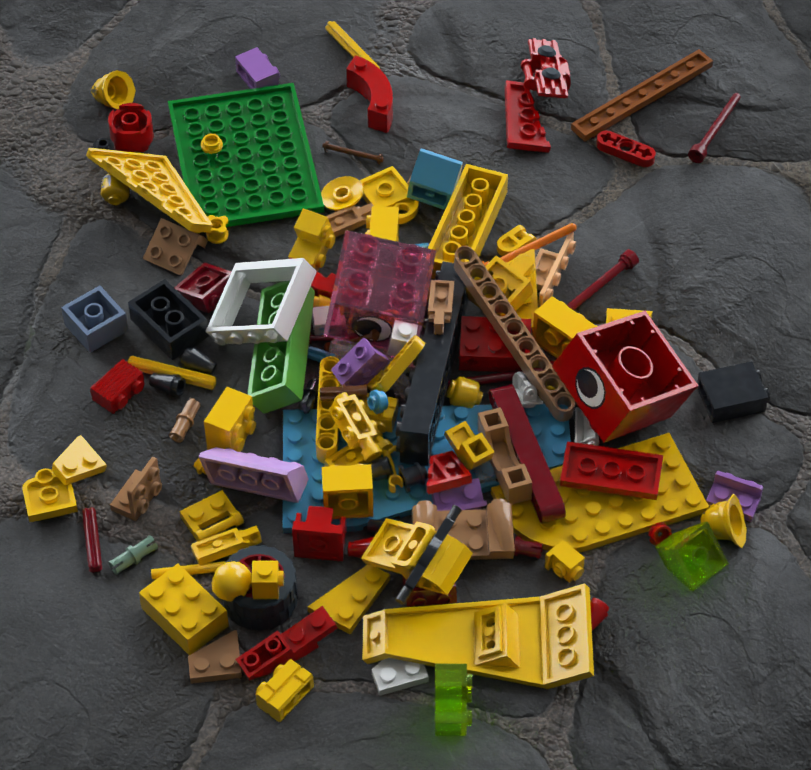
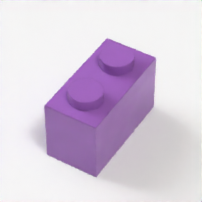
M258 47L235 56L236 72L250 89L279 85L278 78H280V73L277 67L271 65L267 55L262 54Z

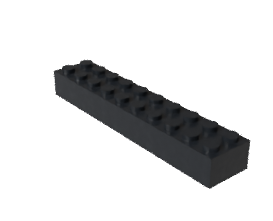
M444 261L442 262L441 270L436 271L435 280L454 281L452 319H450V323H444L443 334H434V322H429V318H424L422 327L424 335H420L419 338L425 342V346L414 359V366L416 368L411 369L409 377L411 387L407 386L405 391V401L407 403L401 406L400 418H402V422H397L396 436H399L396 443V452L400 453V463L414 465L415 462H418L420 465L429 466L461 334V318L465 316L469 301L466 286L456 273L454 263Z

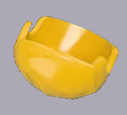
M240 562L224 563L214 573L211 582L212 591L218 598L226 601H233L235 597L240 595L245 596L252 585L251 572Z

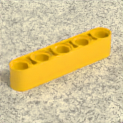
M333 356L323 358L320 362L316 456L318 461L323 464L325 459L338 452L339 428L328 410L334 401H321L319 392L322 387L341 386V383L331 371L340 361Z

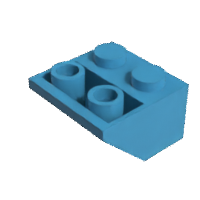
M421 148L409 181L407 197L445 210L460 178L463 162Z

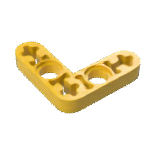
M414 335L384 371L381 370L367 384V389L370 391H384L386 393L421 352L425 342L417 335Z

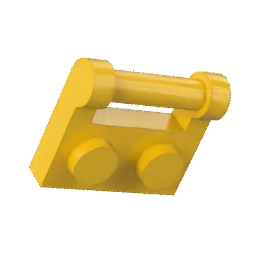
M223 490L180 511L181 519L197 542L212 537L234 525L238 527L244 524L242 515L235 509ZM229 516V518H227V519H225V520H223V521H221V522H219V523H217V524H215V525H213V526H211V527H209V528H207V529H205V530H202L203 528H205V527H207V526H209V525H211V524H213V523H215V522H217V521H219V520H221V519H223V518Z

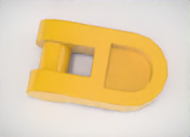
M518 225L498 239L497 252L499 255L504 256L537 240V238L532 234L526 233V229Z

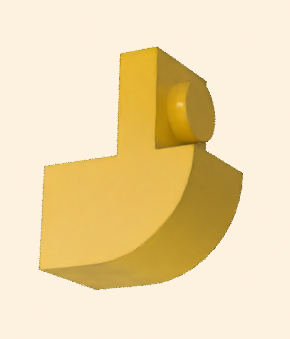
M466 421L445 431V438L468 471L492 459L494 450L482 432L475 435Z

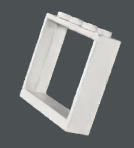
M304 258L235 263L205 332L219 345L288 341L317 271ZM290 281L272 324L232 326L251 283Z

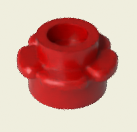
M658 522L649 529L650 542L655 546L667 545L672 539L670 527L666 526L663 522Z

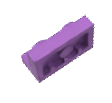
M362 338L331 371L342 386L343 384L345 386L368 384L390 360L385 354L373 348L367 339Z
M717 471L706 502L710 507L714 503L728 501L731 495L735 494L741 504L745 520L752 522L761 500L763 486L754 481L735 477L730 473Z
M479 478L472 479V483L459 488H451L431 494L433 504L437 506V511L451 510L453 505L460 507L462 510H481L482 507L487 506V501L483 500Z

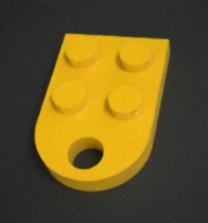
M393 166L359 180L364 189L362 197L367 204L372 203L374 206L399 207V210L407 211L405 214L399 213V224L407 223L417 215L419 201L407 197L409 185Z

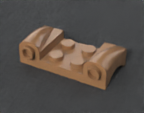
M494 499L487 505L486 510H462L448 535L469 548L473 553L469 560L513 559L515 549L512 506L504 499ZM427 500L419 501L417 505L412 507V525H415L417 521L429 524L435 528V531H438L450 510L437 511V506L432 504V502Z

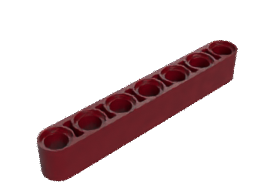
M513 384L489 390V400L492 409L501 407L509 426L515 455L520 464H525L532 480L531 502L540 523L565 518L566 510L563 500Z

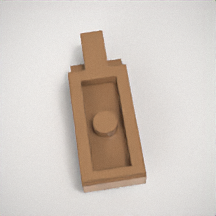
M372 203L363 207H355L354 205L326 216L329 219L335 237L366 224L367 215H371V209L374 205Z
M431 280L428 318L429 322H434V334H443L444 323H450V319H452L454 281Z

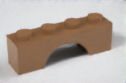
M501 407L478 413L477 430L478 433L482 432L494 450V455L490 462L506 501L513 505L532 500V480L525 464H520L515 455L509 426Z

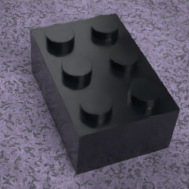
M166 279L128 302L130 319L171 360L183 354L188 347L192 348L209 337V334L205 332L208 327L207 319Z

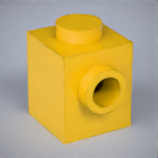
M252 561L251 584L253 599H279V586H284V571H279L278 561Z

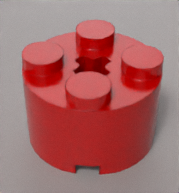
M137 103L122 104L115 112L113 109L108 116L110 137L114 143L115 150L125 152L147 151L154 138L150 111L145 110L144 106Z

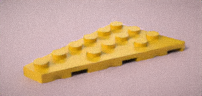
M88 148L87 158L186 229L194 233H210L212 223L167 156Z

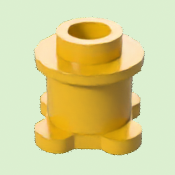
M209 215L208 219L212 223L210 233L206 232L208 241L215 244L225 242L229 236L226 228L228 218L226 216L215 217L214 215Z

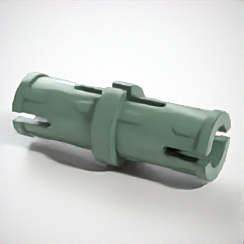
M149 535L135 546H128L124 553L108 561L110 568L120 563L119 566L112 569L113 573L118 575L133 563L135 565L140 563L141 558L157 550L158 545L156 542L147 547L149 543L154 541V538Z

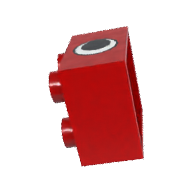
M646 310L577 333L552 365L554 371L589 420L591 428L599 435L603 443L671 418L698 387L694 378Z

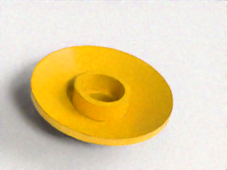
M343 176L336 178L323 188L321 192L323 204L327 209L334 211L350 208L362 198L364 189L362 183L355 177Z

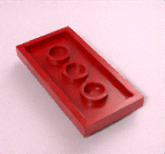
M567 441L560 486L657 500L663 455Z

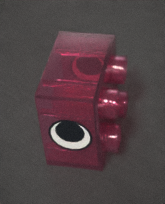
M346 230L323 336L348 340L369 334L371 330L376 329L380 333L379 339L377 341L372 339L368 341L374 347L388 350L394 322L399 320L417 324L416 335L419 337L424 321L436 250Z

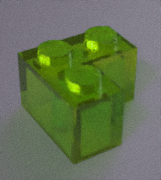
M435 664V736H466L467 726H472V710H467V703L472 702V674H467V664Z

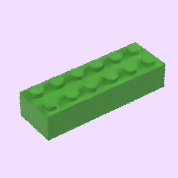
M283 281L262 289L257 325L273 323L290 281ZM312 287L308 291L288 341L254 343L247 395L252 396L253 405L263 414L302 401L315 290Z

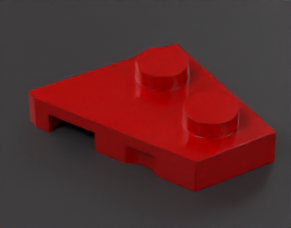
M453 451L430 456L427 482L428 495L472 483L471 473Z

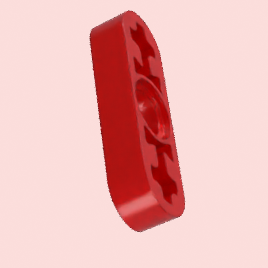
M607 130L601 131L597 135L596 146L600 151L641 167H650L655 162L656 152L650 146ZM627 146L630 147L631 150L623 151L620 148Z

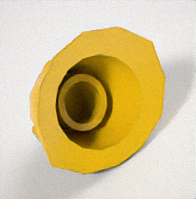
M118 70L98 79L90 90V93L97 102L117 110L122 104L132 103L136 92L130 76L126 72Z
M732 494L728 501L710 505L700 518L701 525L707 535L715 539L732 541L738 547L743 548L747 533L745 518L739 499L735 494Z

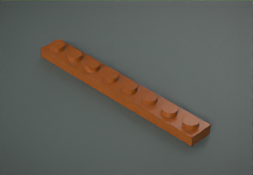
M698 49L571 123V130L583 141H587L601 131L606 130L713 66V60Z

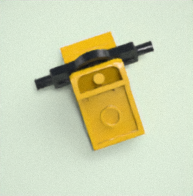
M452 506L438 531H435V528L429 524L417 521L415 525L388 518L383 522L361 559L367 565L403 575L407 581L395 598L398 603L404 605L415 586L445 595L449 594L473 554L465 544L448 535L460 512H462L460 507Z

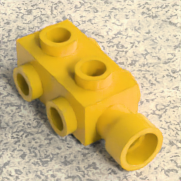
M344 392L337 395L328 410L350 449L361 447V454L366 462H371L381 456L383 451L379 444L373 440L377 436V424L374 420L368 418L365 403L362 400H358L355 394L348 396Z

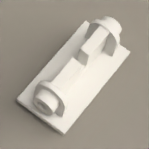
M523 372L515 373L512 378V384L522 406L532 408L537 404H543V401L537 395V389L530 384L526 375Z
M576 407L575 443L598 446L599 435L593 431L589 420L582 410Z

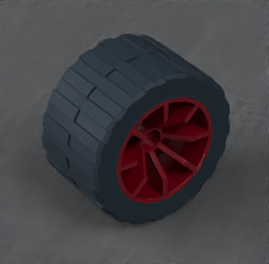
M265 545L249 546L232 554L225 563L232 561L240 562L248 568L251 575L252 561H278L279 571H284V586H279V599H253L252 585L245 596H237L233 601L222 599L223 607L227 610L228 617L240 627L243 626L249 630L272 629L277 625L283 624L293 614L292 612L295 610L298 600L296 570L291 559L284 552Z

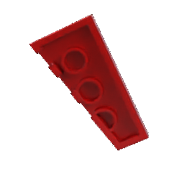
M506 80L507 148L549 153L551 145L546 140L544 127H541L540 116L533 106L534 100L530 90L525 88L524 82Z

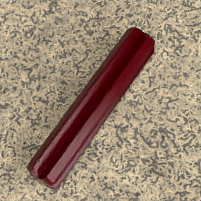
M93 507L84 508L82 514L88 567L92 573L100 572L102 570L96 510Z

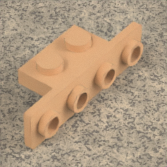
M574 232L567 235L559 254L541 248L537 254V290L541 291L538 308L553 296V287L558 286L561 279L560 272L565 270L568 265V255L574 253L576 241H573Z

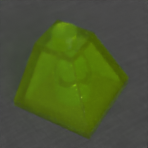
M702 522L675 532L655 546L665 567L691 591H694L729 564L708 522Z

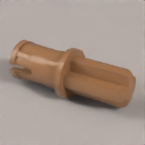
M191 398L187 401L182 412L176 416L177 421L169 433L173 441L182 442L188 429L194 425L193 419L200 408V402Z

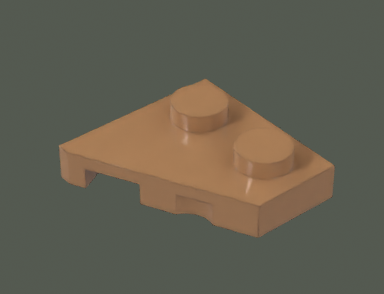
M237 630L228 633L188 656L191 684L242 678L241 667L235 660L240 656Z

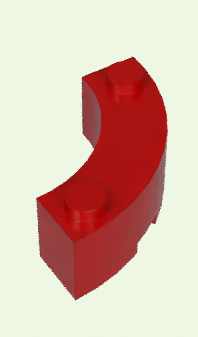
M355 55L346 69L347 87L357 91L365 99L369 100L368 127L388 133L393 119V93L390 82L376 65L365 58Z

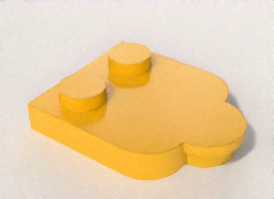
M51 469L39 470L35 477L26 481L22 487L29 522L78 512L72 483L64 485Z

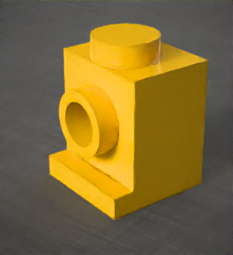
M562 540L546 553L545 568L547 570L553 568L557 576L563 577L570 583L572 580H578L584 573L585 557L566 541Z

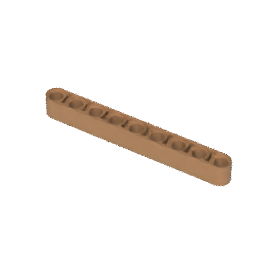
M469 246L459 247L455 252L454 258L456 273L530 383L535 386L538 395L552 416L558 421H568L574 412V398L554 371L552 364L476 252ZM461 259H467V260H469V261H468V262H462V261H460V260H461ZM472 277H480L481 279L474 280ZM484 295H492L493 298H487ZM496 313H504L505 316H498ZM509 331H516L518 334L512 335ZM522 349H528V350H530L531 352H530V353H524V352H522L521 350H522ZM539 367L542 368L543 371L537 372L533 368ZM553 386L556 390H548L546 387ZM562 404L568 406L569 408L561 409L558 406Z

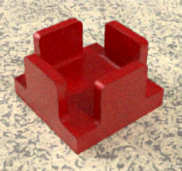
M309 506L305 522H302V513H296V519L293 521L292 526L294 557L343 561L347 531L346 517H341L340 525L331 524L333 508Z

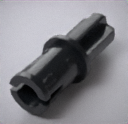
M312 379L309 380L307 387L303 390L302 401H300L298 408L304 414H308L314 404L318 402V379H314V382Z

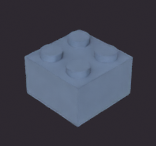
M101 286L61 307L65 326L89 353L128 331L126 313Z

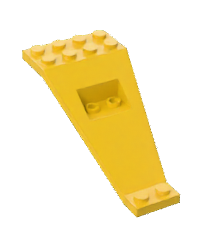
M584 583L540 597L393 608L364 615L362 660L367 664L393 658L545 689L593 677L590 588Z

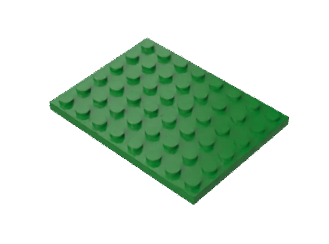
M294 83L168 101L183 182L207 217L209 215H214L215 217L226 216L228 218L226 227L300 216L303 208L315 213L324 212L322 195ZM205 135H218L223 142L222 149L215 154L205 153L201 149V141Z

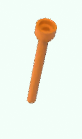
M570 223L500 257V259L507 263L519 254H523L531 249L537 250L576 231L577 227L574 223ZM482 261V263L484 264V266H486L489 263V261Z

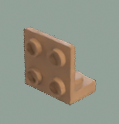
M161 218L143 259L181 276L194 249H196L197 245L205 248L208 240L197 233Z
M151 457L142 471L135 469L110 504L112 511L134 521H137L139 516L147 511L149 502L154 496L159 494L162 488L157 458Z

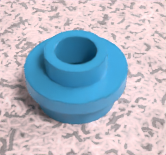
M372 390L367 403L374 413L380 414L388 408V398L384 391Z

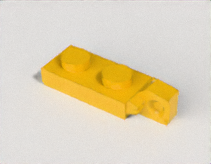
M257 526L245 530H238L236 527L192 543L191 549L199 566L235 554L240 549L257 545L262 540Z

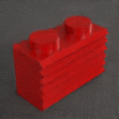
M122 359L90 388L92 400L112 414H115V411L125 407L128 399L142 391L145 385L143 372Z

